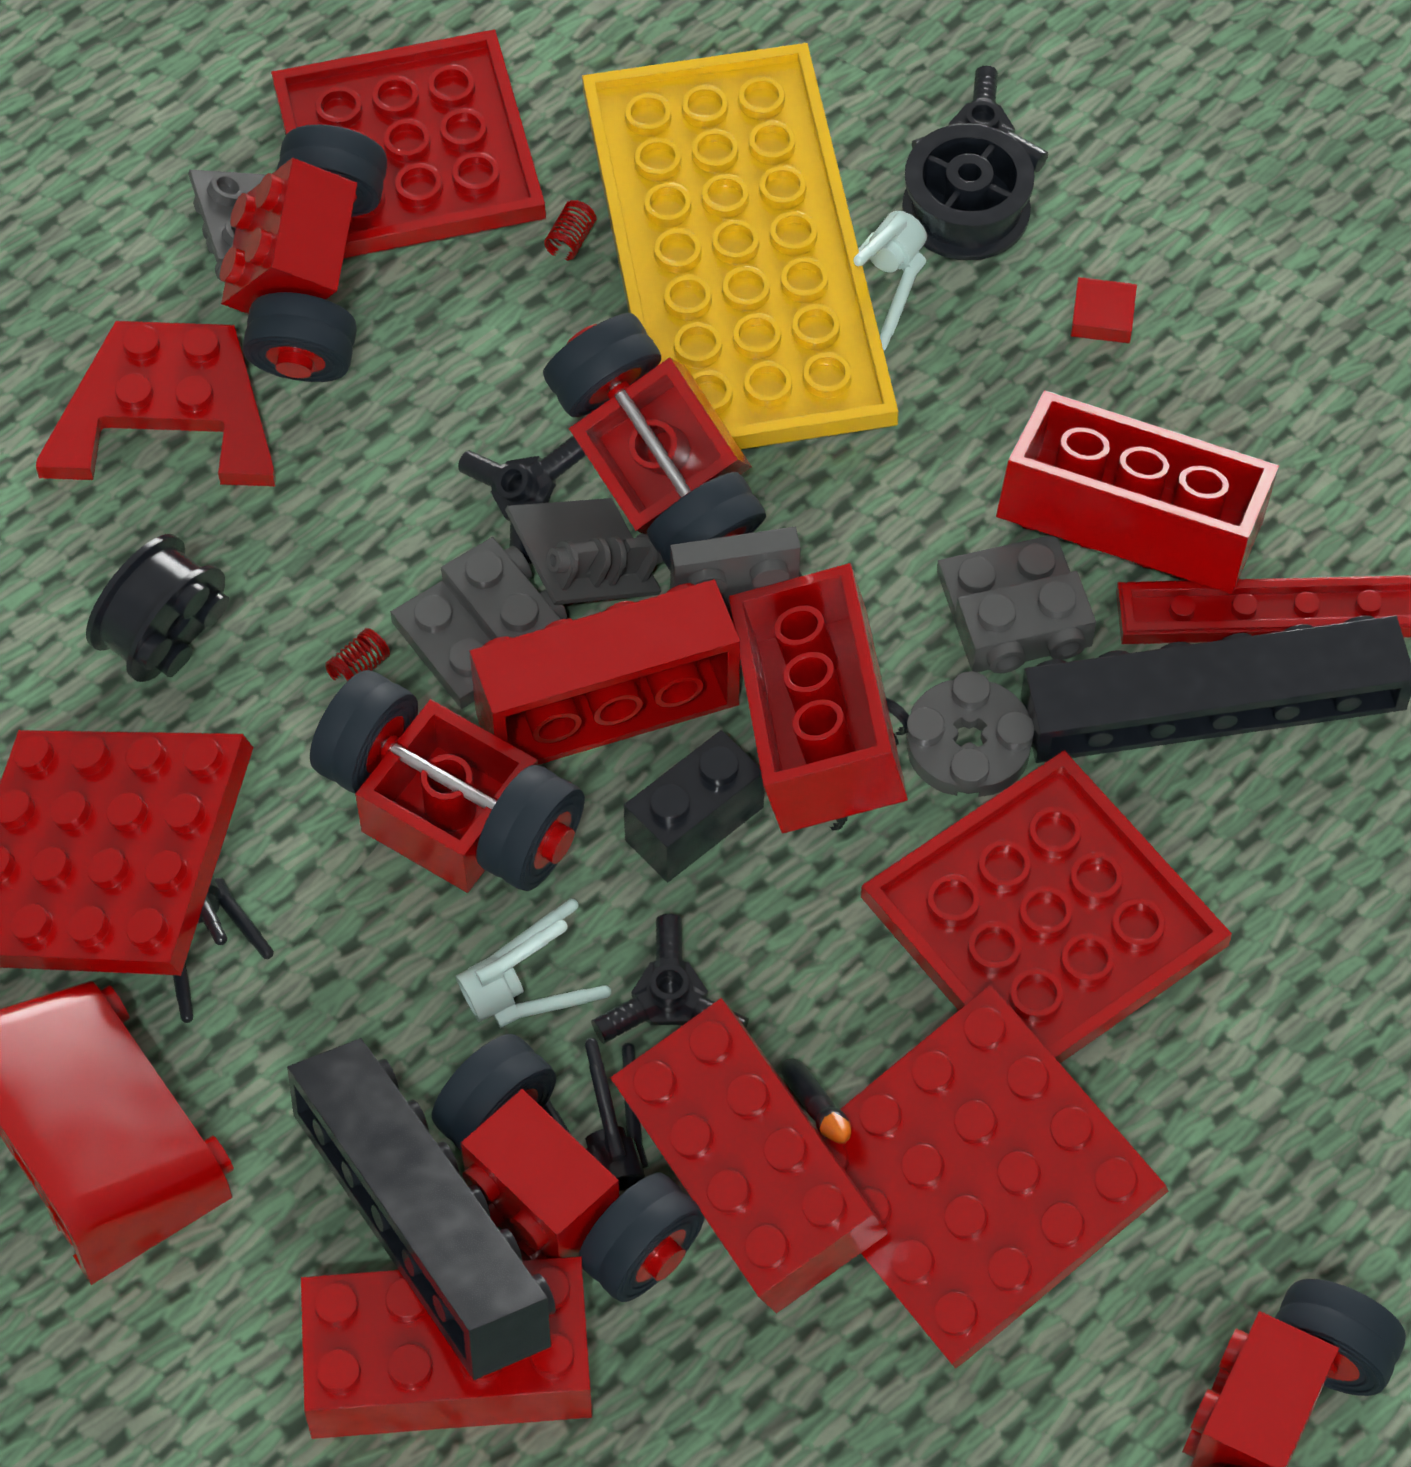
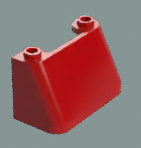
M88 981L0 1009V1137L44 1202L58 1231L63 1233L71 1246L73 1245L76 1252L73 1258L89 1283L93 1285L233 1198L225 1175L232 1172L234 1167L226 1151L214 1135L206 1140L202 1139L123 1023L129 1020L130 1017L115 990L110 985L100 990L93 981Z

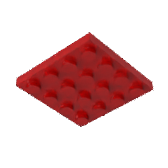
M495 29L271 71L285 136L292 129L305 125L338 126L359 132L371 138L386 153L387 169L383 181L381 200L378 206L370 213L351 217L344 258L546 219L544 198Z
M19 730L0 781V968L181 976L254 748L244 734Z
M1065 750L864 883L861 888V898L958 1011L991 984L1059 1063L1068 1059L1228 947L1232 933Z
M991 984L840 1109L847 1115L851 1125L850 1138L846 1143H836L821 1135L889 1232L861 1254L955 1369L972 1357L1169 1192L1166 1184Z

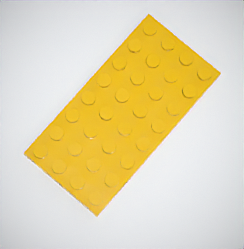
M808 43L582 75L583 93L628 312L634 314L646 329L647 335L659 349L661 354L659 364L671 357L686 366L740 449L897 426V403L863 266H856L853 262L859 250Z

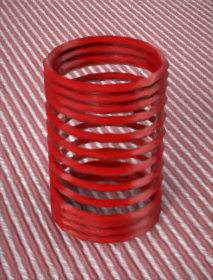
M579 200L567 201L544 240L547 251L552 256H556L554 254L556 253L555 251L560 249L554 246L550 239L556 245L562 246L554 240L558 239L560 242L566 243L573 251L568 252L570 254H567V258L564 259L567 261L573 260L597 220L594 210ZM571 206L581 209L589 216L591 222H589L588 218L580 211L568 207ZM569 210L579 213L586 219L587 222H585L578 215L569 212ZM576 218L581 220L585 227H583L582 224L578 222ZM575 223H577V224L583 229L584 232H582V231L575 225ZM569 226L575 227L579 231L581 236H579V234ZM567 230H571L572 232H574L579 238V240H577V238ZM565 234H569L570 236H572V238L576 241V243H575L569 236H567V235H565Z
M365 628L357 635V638H353V642L349 641L348 645H345L344 649L340 650V653L337 652L336 656H332L325 663V667L333 680L336 681L335 678L339 679L338 676L342 674L348 681L354 676L348 666L353 667L356 674L359 672L353 663H357L361 672L368 670V667L370 671H373L377 665L381 664V661L390 656V650L378 633L370 628ZM369 638L378 646V648H379L380 651H381L382 656L379 654L377 648H376V647L374 646V644L369 640ZM372 648L376 652L378 656L377 658H375L373 652L371 651ZM366 652L370 653L374 662H371V659L369 658ZM362 656H365V657H366V659L368 660L370 666H369V665L367 666V664H366V662H365V660L363 659ZM357 659H361L362 663L365 666L364 670Z

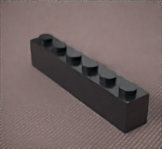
M1365 615L1351 618L1339 624L1318 627L1299 624L1291 626L1282 632L1254 636L1248 633H1236L1219 641L1198 644L1173 642L1160 649L1134 653L1116 650L1104 653L1098 658L1070 662L1062 659L1047 660L1035 667L1024 669L1020 700L1033 721L1034 736L1032 749L1035 762L1042 763L1049 761L1064 750L1071 758L1404 711L1407 710L1411 697V661L1397 615L1381 618Z
M362 1038L287 1066L294 1117L472 1379L476 1380L550 1348L549 1316L555 1313L556 1307L546 1280L540 1274L532 1276L524 1266L522 1255L514 1236L507 1228L499 1231L491 1220L486 1199L479 1187L475 1184L466 1185L459 1175L456 1159L448 1144L444 1141L436 1143L429 1133L425 1115L419 1104L414 1099L406 1101L400 1093L395 1073L386 1059L377 1061Z

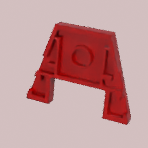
M115 321L36 461V470L39 478L93 480L100 432L104 428L223 432L218 470L220 485L275 487L274 466L235 325Z

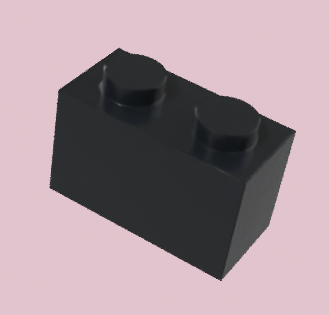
M720 730L624 804L625 841L668 883L764 808V785L760 767L729 736Z

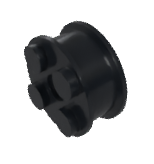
M955 124L937 129L923 137L913 147L905 165L906 189L902 203V211L914 216L925 228L927 240L923 246L936 254L952 259L983 260L1008 250L1018 242L1026 231L1031 212L1030 197L1034 187L1035 174L1030 156L1013 137L986 125Z
M161 535L137 550L105 586L88 619L86 627L87 642L96 650L104 651L111 649L126 661L128 675L137 682L154 679L161 672L167 677H173L189 661L192 655V647L189 644L206 627L213 625L227 609L230 598L223 593L225 575L214 565L201 567L186 556L184 542L176 535Z

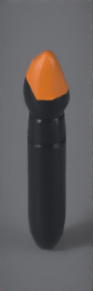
M794 1058L786 1059L781 1065L783 1079L809 1116L816 1122L818 1132L836 1143H846L851 1134V1125L847 1115L835 1107L833 1101L802 1062Z

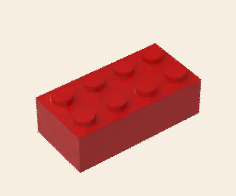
M1044 390L1008 459L996 517L1019 524L1026 529L1037 530L1077 543L1087 549H1095L1135 562L1142 567L1156 569L1193 581L1200 586L1214 588L1233 595L1264 521L1279 465Z
M851 563L730 595L729 601L733 623L740 639V661L763 785L781 833L908 801L868 614Z
M715 579L696 585L692 583L680 584L671 588L665 594L637 602H618L603 612L575 620H556L548 624L544 629L513 638L509 636L494 638L482 647L469 650L475 710L480 727L536 758L538 765L739 705L740 639Z
M722 998L610 1077L692 1200L698 1204L701 1213L757 1296L776 1314L889 1233L744 1025Z
M581 1256L523 1261L524 1266L532 1276L535 1274L543 1276L555 1301V1313L549 1316L551 1347L476 1380L472 1379L399 1270L301 1277L304 1412L311 1438L592 1418Z

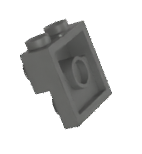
M1048 535L938 560L937 574L971 671L982 672L991 670L994 673H1007L1016 670L1026 661L1051 656L1053 659H1069L1080 654L1085 648L1092 646L1096 620L1077 571L1070 572L1058 537Z
M494 537L489 538L441 567V582L390 611L394 626L460 709L475 701L469 650L482 647L494 638L503 636L517 637L544 629L548 624L556 620L567 619L563 604L554 605L546 589L539 593L528 580L532 577V572L520 550L515 546H510L503 550Z

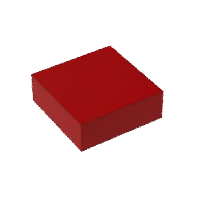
M1078 277L1071 337L1130 344L1137 284Z

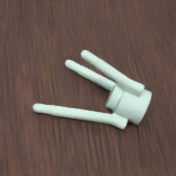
M904 211L891 212L877 230L872 232L858 248L859 253L853 259L856 266H862L870 259L882 271L889 273L895 272L897 269L904 271L881 329L880 339L883 351L887 348L895 331L916 275L926 264V258L919 252L927 240L925 228L919 220Z
M576 899L567 900L490 957L455 976L459 988L478 1022L494 1016L499 1027L502 1028L519 1018L605 999L611 995V988L604 985L515 1004L514 997L523 993L524 990L513 967L567 930V923L563 919L577 910L579 905Z

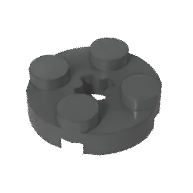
M973 671L963 672L956 676L954 680L939 683L927 690L912 707L906 727L907 751L913 769L931 787L942 793L957 796L958 792L966 794L979 793L978 797L994 795L1014 784L1027 768L1034 736L1033 721L1029 717L1023 703L1008 689L989 682L984 675ZM962 727L979 729L982 731L980 739L983 745L977 747L975 744L968 742L961 747L956 743L959 734L958 729Z

